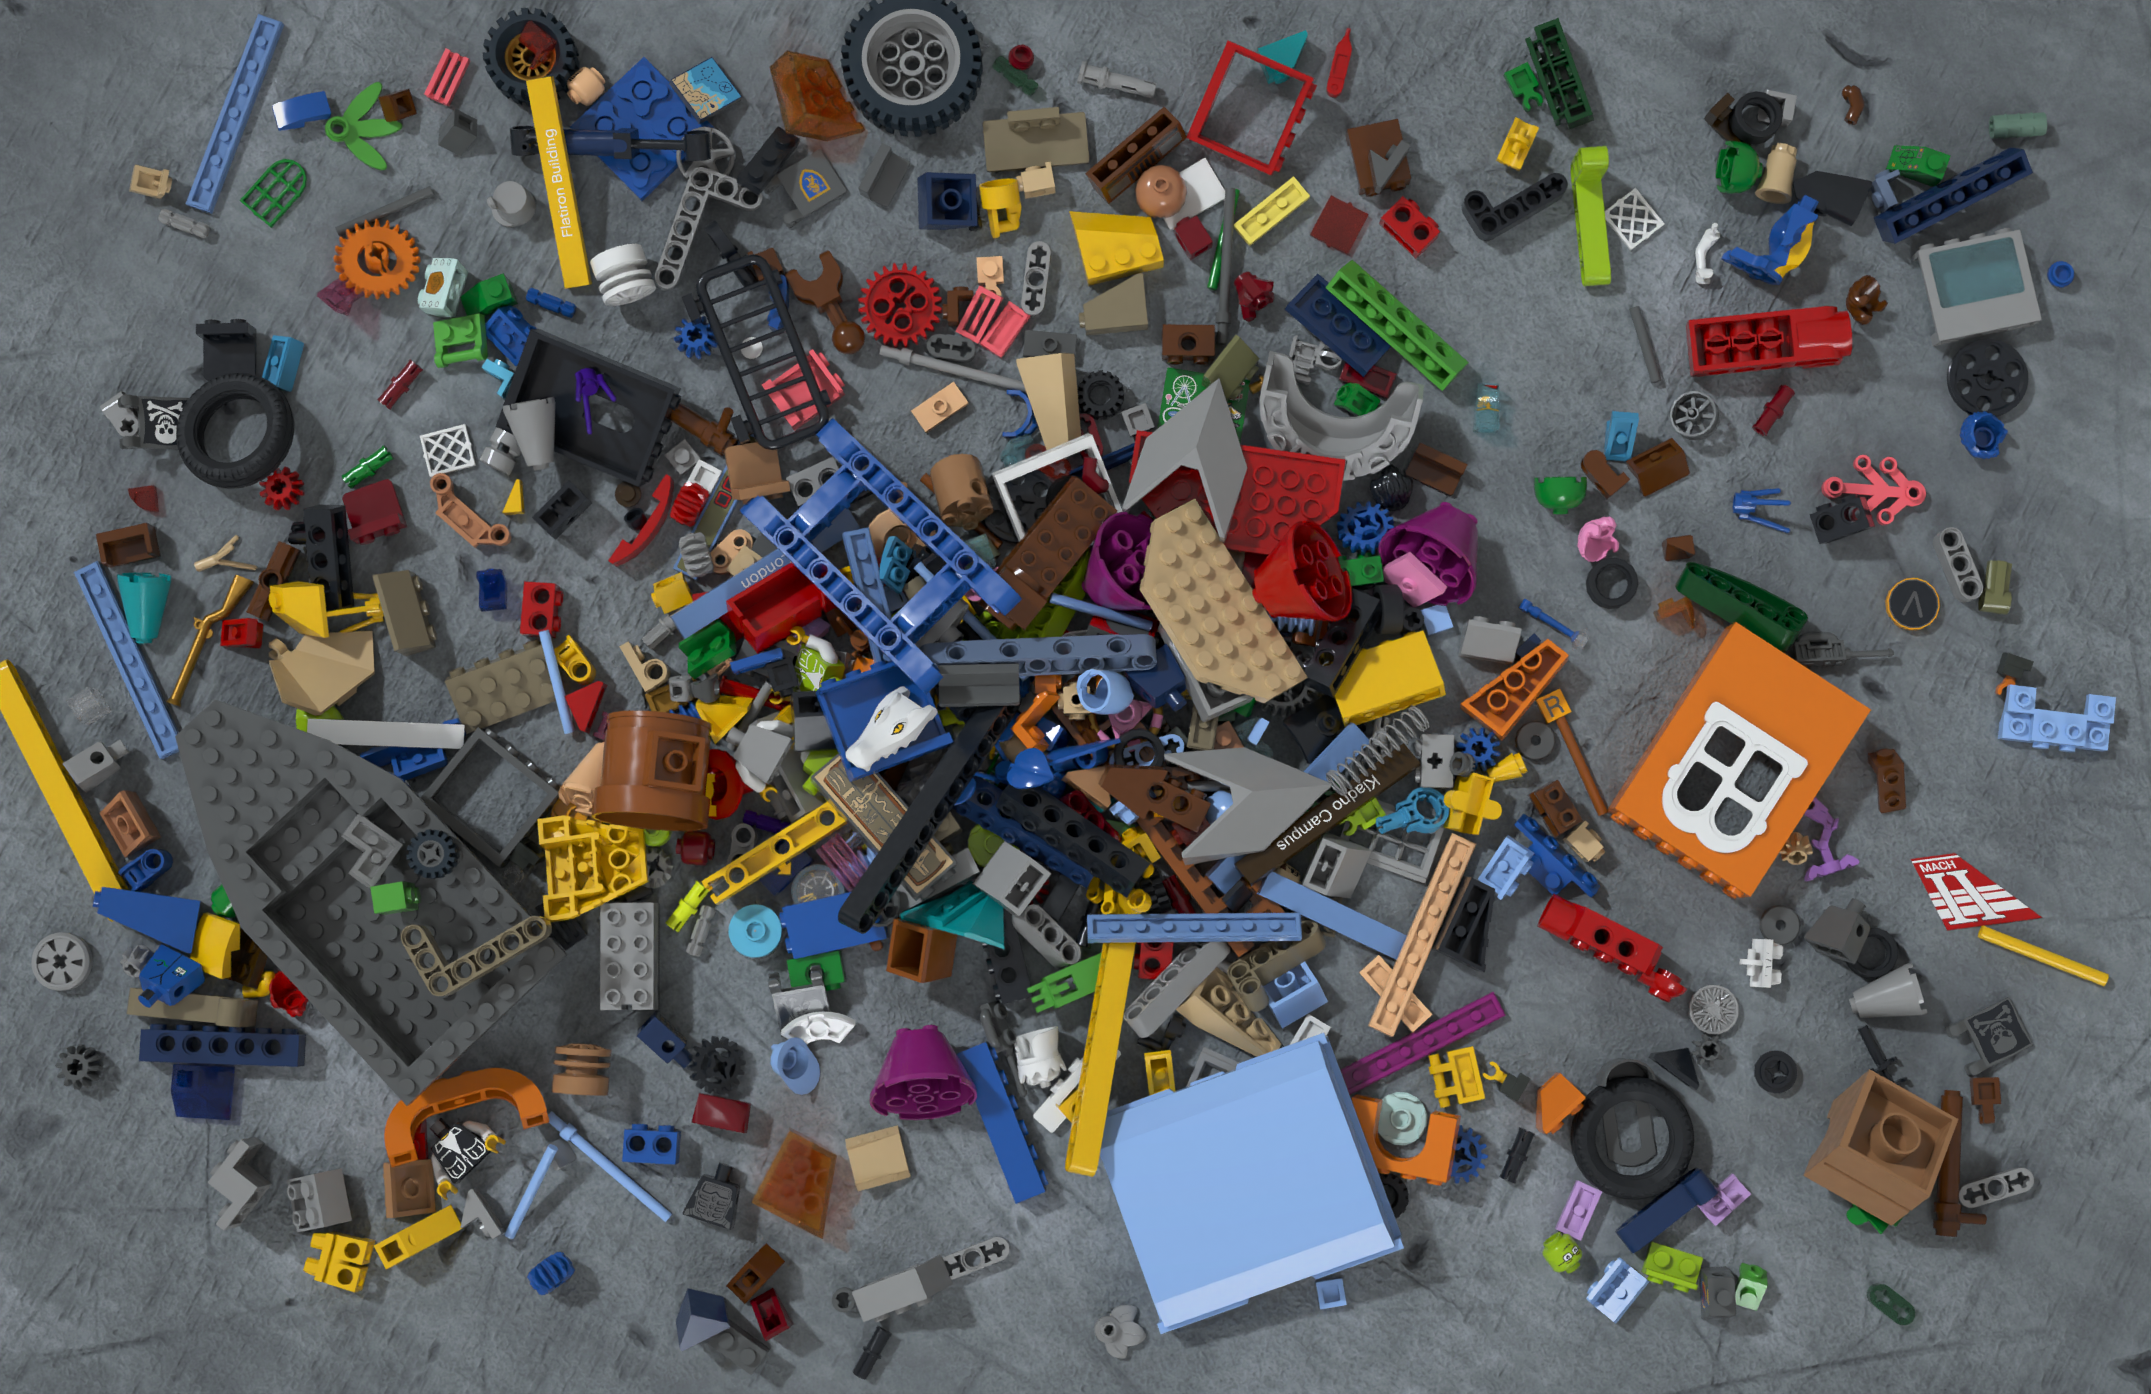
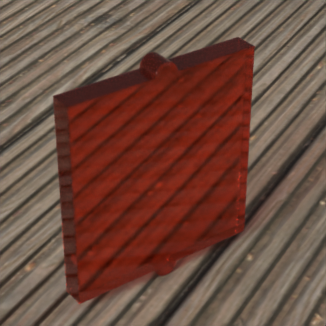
M1331 195L1310 236L1325 243L1327 248L1333 247L1348 255L1369 214L1353 207L1351 202L1347 204Z

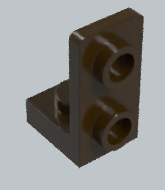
M1727 93L1709 110L1704 120L1726 141L1745 143L1732 132L1729 119L1730 113L1733 110L1730 106L1735 99Z

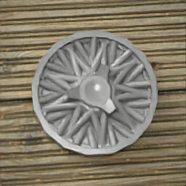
M1707 985L1698 989L1692 995L1689 1002V1016L1692 1023L1700 1031L1707 1034H1721L1728 1031L1735 1024L1739 1015V1005L1735 996L1728 989L1720 985Z

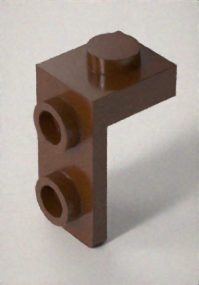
M1880 749L1877 752L1868 753V763L1877 774L1879 811L1887 813L1905 809L1904 762L1894 749Z

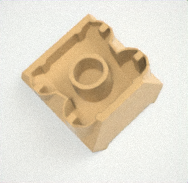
M898 1125L845 1139L858 1191L911 1177Z

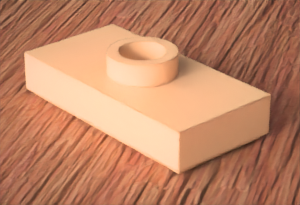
M952 382L911 410V413L925 433H928L969 403L956 384Z

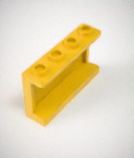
M1420 631L1409 632L1402 638L1393 641H1383L1378 646L1370 649H1362L1334 697L1346 728L1350 722L1357 726L1404 710L1411 705L1415 706L1445 696L1446 693L1444 682L1425 633ZM1329 661L1328 663L1323 664V666H1329L1333 663V661Z

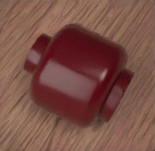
M685 831L682 839H677L676 854H681V860L685 864L704 866L709 860L714 859L715 839H711V835L708 832Z

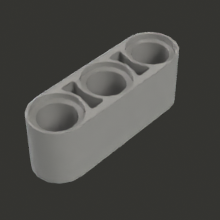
M1954 527L1940 531L1933 539V546L1953 596L1956 600L1963 603L1980 597L1983 592V584L1963 534ZM1945 534L1953 539L1952 547L1945 545L1943 541ZM1954 559L1962 562V571H1957L1953 567ZM1964 583L1971 585L1973 590L1971 596L1964 593Z
M1032 904L1027 906L1020 916L1012 915V924L1015 929L1054 967L1061 968L1075 964L1080 960L1081 949L1079 945L1039 905ZM1027 914L1030 917V922L1027 920ZM1045 932L1048 935V941L1045 938ZM1063 950H1064L1065 953H1066V959H1065V957H1064V955H1063Z

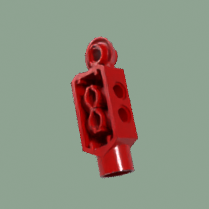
M1556 894L1552 895L1542 912L1537 927L1565 941L1570 939L1569 944L1581 951H1588L1589 949L1595 952L1593 957L1604 963H1612L1613 961L1619 964L1617 969L1628 975L1633 974L1636 976L1638 974L1637 981L1650 987L1648 993L1665 1002L1670 1003L1672 998L1678 997L1687 991V988L1680 984L1682 980L1680 977L1661 968H1658L1657 972L1653 971L1662 954L1661 950L1663 947L1587 907L1570 902ZM1597 930H1599L1603 936V939L1600 944H1598L1594 938L1595 932ZM1621 942L1624 943L1626 946V953L1624 956H1622L1618 950Z

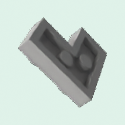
M360 814L356 815L341 836L363 852L348 874L369 889L376 884L402 847L400 842Z

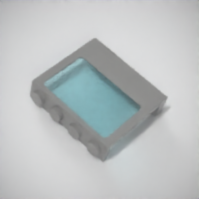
M2004 228L1995 231V235L1985 236V233L1970 236V240L1960 242V239L1956 238L1945 241L1942 246L1935 247L1934 244H1926L1918 248L1919 250L1912 256V261L1919 260L1936 332L1930 336L1932 346L2034 326L2042 320L2020 230L2011 231L2010 228Z

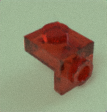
M1204 817L1198 832H1195L1175 822L1172 824L1174 830L1170 833L1178 845L1184 843L1188 847L1210 824Z

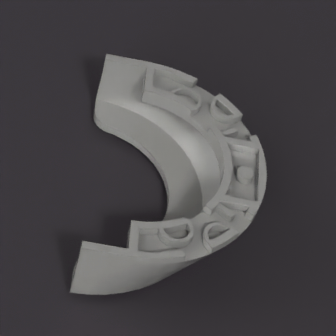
M1270 351L1260 394L1261 421L1266 430L1267 438L1275 450L1345 459L1343 481L1354 480L1355 477L1369 473L1374 474L1382 470L1400 452L1404 451L1415 431L1423 401L1424 385L1402 382L1396 386L1394 392L1384 404L1368 414L1357 417L1333 416L1317 409L1304 397L1296 381L1293 360L1288 355Z

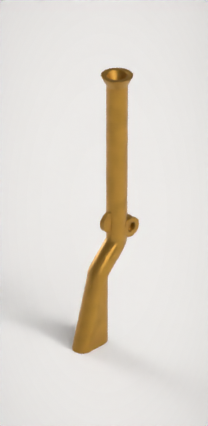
M235 575L222 608L206 615L203 620L193 617L195 620L194 627L198 629V632L173 693L166 702L181 707V699L206 639L213 637L214 633L210 629L212 624L230 615L254 581Z

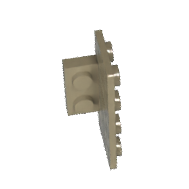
M1059 107L1007 111L1008 119L983 121L986 168L989 173L1023 170L1032 166L1045 168V162H1051V167L1089 163L1086 117L1084 112L1059 114Z

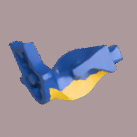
M1804 195L1801 201L1794 204L1774 224L1769 235V255L1756 256L1736 247L1732 251L1729 250L1724 253L1721 260L1748 273L1752 279L1772 285H1780L1785 274L1797 268L1809 252L1812 242L1813 225L1818 218L1814 211L1819 202Z

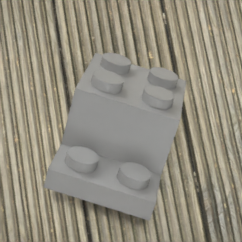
M257 1137L241 1139L240 1141L236 1140L227 1150L229 1156L223 1163L220 1161L210 1172L212 1177L208 1183L232 1202V1204L227 1203L218 1214L221 1218L216 1225L224 1231L239 1227L272 1185V1183L248 1165L264 1144Z

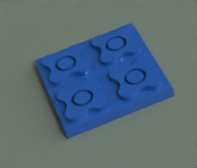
M643 57L570 126V129L618 130L620 128H637L639 139L681 140L686 131L699 127H714L707 120L699 124L670 86V82ZM640 149V155L633 159H614V156H597L641 201L678 168L676 160L677 150ZM681 150V162L683 163L686 159L684 151Z

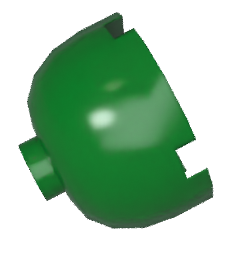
M1726 141L1724 144L1728 146L1726 149L1720 150L1716 165V178L1721 179V185H1717V189L1720 193L1729 194L1748 191L1755 184L1757 178L1761 177L1763 165L1759 162L1757 152L1750 145L1738 141Z
M1534 477L1535 497L1544 508L1552 509V514H1568V509L1579 506L1586 496L1587 477H1581V482H1576V477H1546L1544 482H1540V477Z

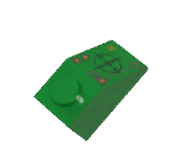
M1894 145L1885 170L1889 169L1890 172L1899 170L1900 176L1934 187L1942 181L1951 155L1928 147Z

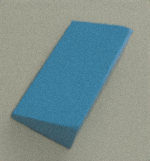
M273 335L262 378L270 381L280 390L291 392L304 343L291 337Z

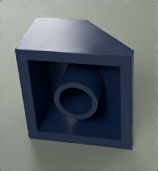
M926 172L917 178L920 230H949L977 226L976 174Z

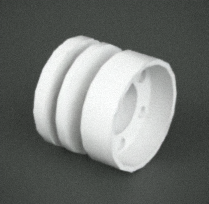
M626 244L608 249L596 255L590 261L595 278L599 281H604L600 284L599 290L604 294L602 299L606 306H620L632 303L655 291L656 286L651 279L652 274L650 270L642 269L648 262L643 247L640 244Z

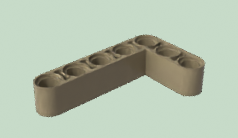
M531 916L448 964L430 930L423 925L406 926L401 933V941L428 990L435 996H449L548 938L552 932V926L545 917ZM535 921H540L543 926V931L539 936H535L531 930V926ZM416 929L421 933V940L418 944H414L411 941V934ZM512 935H516L519 938V946L515 950L510 949L508 946V939ZM488 949H492L496 954V958L491 964L487 963L484 958V954ZM428 953H431L435 958V963L431 968H428L424 963V958ZM466 962L472 967V973L467 978L461 974V967ZM442 976L448 980V987L443 992L437 986V982Z
M130 987L127 1006V1014L210 1022L228 1027L256 1026L259 1001L256 999L190 993L173 1006L157 1000L148 1008L138 999V996L143 992L142 988Z

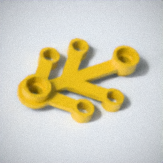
M1134 847L1130 848L1139 855V852ZM1151 863L1143 878H1148L1153 874L1154 866ZM1094 877L1086 892L1087 899L1094 904H1098L1104 898L1101 912L1103 914H1118L1119 906L1115 903V891L1106 883L1103 891L1099 888L1100 879ZM1134 888L1127 900L1128 906L1137 913L1148 911L1152 904L1150 895L1142 889Z

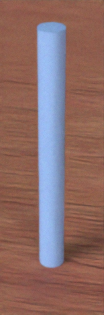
M549 630L540 631L539 636L564 734L572 733L575 730L565 698L566 695Z
M549 1144L504 1234L507 1238L514 1239L558 1150L555 1145Z

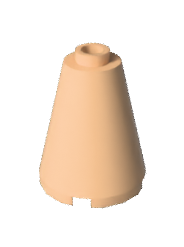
M604 742L595 744L558 791L559 798L567 806L569 802L577 806L575 811L587 816L592 814L594 788L600 786Z

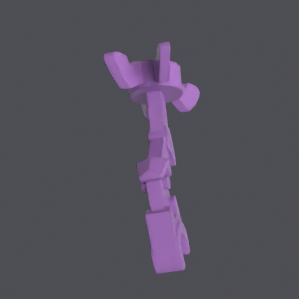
M1816 797L1811 802L1813 808L1811 810L1807 809L1804 815L1823 825L1819 841L1813 839L1811 844L1814 848L1820 850L1824 864L1809 867L1804 877L1806 882L1816 877L1842 871L1846 867L1848 869L1859 864L1857 858L1848 854L1843 856L1840 861H1834L1828 842L1832 831L1838 827L1839 818L1833 819L1827 812L1829 809Z

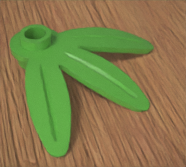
M375 82L355 97L346 109L343 117L335 116L326 122L325 133L334 142L344 141L348 149L364 164L378 170H385L387 164L382 156L371 145L359 138L383 137L402 129V124L398 121L386 122L385 119L358 121L373 107L382 91V84ZM340 126L343 132L337 134L333 131V128Z

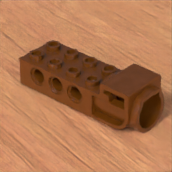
M1072 476L995 571L1019 594L1022 600L1006 616L1000 612H995L982 598L978 604L1014 632L1018 626L1025 630L1047 603L1049 595L1095 540L1102 523L1115 514L1117 510L1079 478Z

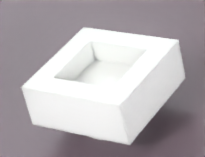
M699 459L688 481L703 486L711 495L722 471Z

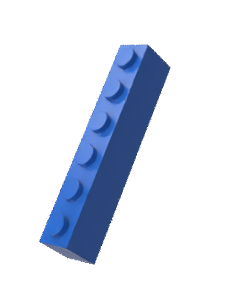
M984 1042L957 1053L958 1058L976 1086L977 1098L975 1102L1015 1203L1017 1204L1046 1192L1045 1185L1049 1184L1043 1169L1038 1171L1035 1160L1039 1159L1034 1145L1028 1146L1025 1135L1029 1134L1024 1120L1019 1121L1015 1111L1019 1107L1014 1095L1009 1096L1005 1086L1009 1085L1004 1070H998L995 1061L999 1060V1056L995 1048L989 1046L988 1042Z

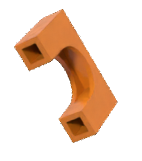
M1358 1094L1352 1097V1103L1378 1173L1390 1174V1171L1401 1173L1400 1177L1410 1180H1416L1417 1176L1426 1178V1182L1433 1185H1442L1443 1182L1447 1183L1451 1179L1461 1116L1440 1111L1432 1112L1423 1150L1414 1157L1401 1158L1389 1153L1379 1139L1378 1125L1383 1100Z

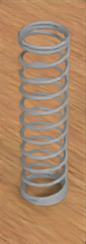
M1413 705L1408 707V713L1402 712L1401 719L1394 718L1393 726L1386 725L1385 732H1377V739L1370 738L1369 745L1362 744L1361 751L1354 750L1353 758L1346 757L1345 764H1337V771H1328L1326 778L1329 783L1333 784L1332 788L1342 796L1347 794V788L1352 790L1350 782L1340 773V765L1348 770L1357 783H1360L1359 777L1349 768L1348 759L1356 763L1364 776H1369L1366 769L1356 760L1355 753L1361 754L1373 770H1377L1372 760L1365 755L1364 746L1371 749L1380 763H1385L1382 756L1372 747L1371 740L1377 741L1383 751L1389 757H1393L1388 747L1380 741V733L1387 736L1397 751L1401 750L1398 743L1388 734V727L1395 730L1404 744H1409L1404 734L1396 728V720L1403 723L1405 729L1413 738H1417L1414 730L1404 722V714L1411 717L1413 723L1420 731L1424 732L1430 726L1429 721L1419 708ZM1414 712L1418 714V716L1422 719L1424 724L1416 717Z

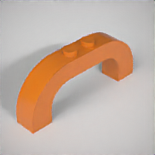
M504 1068L465 1071L457 1077L437 1079L409 1106H406L400 1100L391 1111L384 1133L385 1147L391 1167L418 1160L414 1145V1135L418 1126L432 1115L488 1099H503L510 1102L518 1110L524 1130L549 1122L543 1096L537 1086L526 1076Z

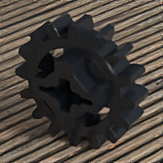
M716 1036L711 1037V1042L702 1039L703 1046L701 1048L698 1046L693 1047L697 1052L696 1055L688 1056L689 1059L693 1060V1064L688 1065L687 1069L694 1071L690 1079L697 1081L695 1086L699 1089L704 1088V1091L709 1094L712 1093L713 1089L717 1094H722V1088L731 1091L730 1084L732 1082L739 1084L740 1082L736 1077L745 1074L744 1071L740 1070V1066L745 1065L746 1061L739 1059L744 1052L736 1049L738 1045L736 1042L731 1041L729 1043V1039L723 1036L720 1041ZM715 1048H724L728 1052L719 1054ZM716 1060L720 1061V1062L717 1064V1067H718L717 1070L713 1069V1068L716 1066V1063H715ZM714 1076L718 1082H709L705 1078Z

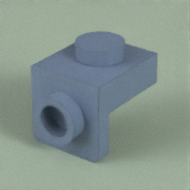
M1887 169L1874 176L1875 180L1870 188L1873 193L1871 197L1876 208H1880L1882 213L1898 204L1889 183L1900 175L1899 170L1890 172Z

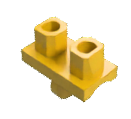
M1515 117L1496 161L1520 171L1539 127L1530 125Z

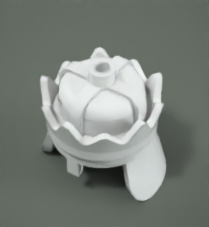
M1058 1026L1016 1036V1042L1013 1044L1017 1051V1068L1021 1084L1026 1081L1028 1085L1040 1084L1041 1088L1051 1086L1050 1081L1060 1076V1067L1064 1071L1067 1070L1061 1053L1058 1051Z

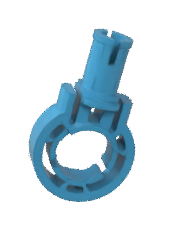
M1420 787L1413 790L1405 801L1396 804L1395 809L1397 812L1376 818L1377 828L1383 826V828L1378 830L1381 834L1399 827L1406 828L1407 833L1415 830L1420 833H1433L1440 829L1447 820L1449 808L1445 805L1444 796L1439 791L1433 788ZM1426 797H1428L1426 802L1432 804L1436 812L1435 818L1431 820L1425 819L1418 812L1416 806L1418 801H1423ZM1441 815L1440 822L1434 824Z

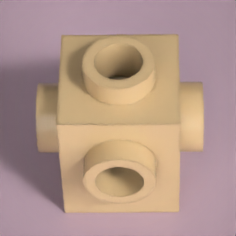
M1069 682V687H1063V693H1058L1060 696L1058 699V709H1064V716H1069V720H1085V716L1090 715V711L1086 710L1081 703L1078 705L1072 703V697L1078 695L1077 682ZM1087 686V693L1094 695V693H1090V686Z

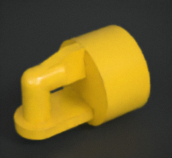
M1006 178L980 184L982 208L987 209L992 237L998 238L1000 233L1017 230L1020 226L1019 219L1021 213L1018 180ZM1006 208L1007 220L998 221L997 209Z

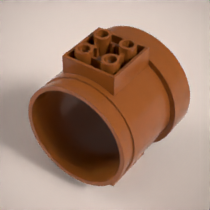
M635 710L609 713L607 715V730L605 731L600 786L594 788L591 817L613 825L649 830L696 831L708 828L710 799L705 795L711 743L709 739L712 724L699 718L667 712Z

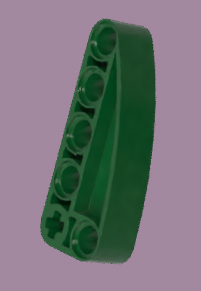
M1688 562L1675 584L1676 589L1682 595L1731 624L1737 622L1782 652L1789 650L1808 620V615L1803 610L1769 591L1736 576L1699 563Z

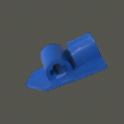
M1114 738L1089 744L1058 748L1050 751L1045 756L1049 766H1053L1056 772L1072 771L1081 768L1090 769L1104 764L1108 758L1107 746L1121 743L1120 738Z

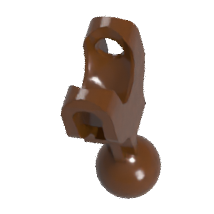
M826 250L820 254L819 258L823 265V272L817 280H804L795 269L786 272L785 276L798 301L806 305H813L820 314L826 312L834 327L832 333L834 347L843 354L857 353L864 345L865 334L860 325L847 320L839 306L843 302L840 296L843 275L831 252Z

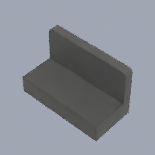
M881 143L858 188L860 195L884 207H889L910 166V161L892 153L890 146Z

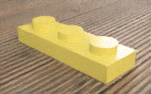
M1293 176L1234 224V229L1250 247L1310 198V195Z

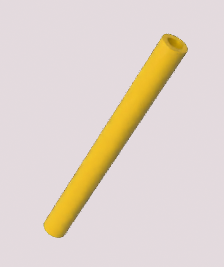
M1981 926L1978 932V938L2098 985L2105 986L2108 981L2109 974L1994 929Z

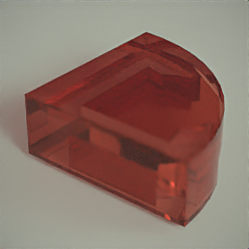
M151 485L128 489L130 498L140 508L149 512H159L156 486Z

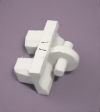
M1752 939V949H1748L1747 959H1740L1739 964L1747 965L1750 987L1771 988V985L1781 983L1782 973L1780 970L1772 969V959H1781L1783 956L1782 945L1773 943L1771 939Z

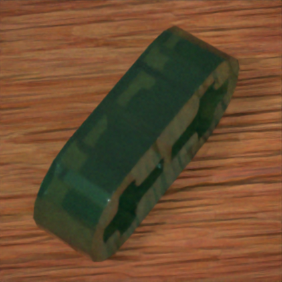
M1875 1283L1869 1287L1867 1299L1872 1306L1899 1325H1908L1913 1322L1915 1309L1907 1300L1885 1284ZM1876 1290L1881 1292L1885 1290L1883 1295L1890 1300L1888 1304L1881 1300L1875 1301L1877 1299V1296L1874 1294ZM1894 1305L1900 1308L1906 1306L1905 1313L1908 1314L1907 1317L1897 1319L1898 1312L1892 1307Z

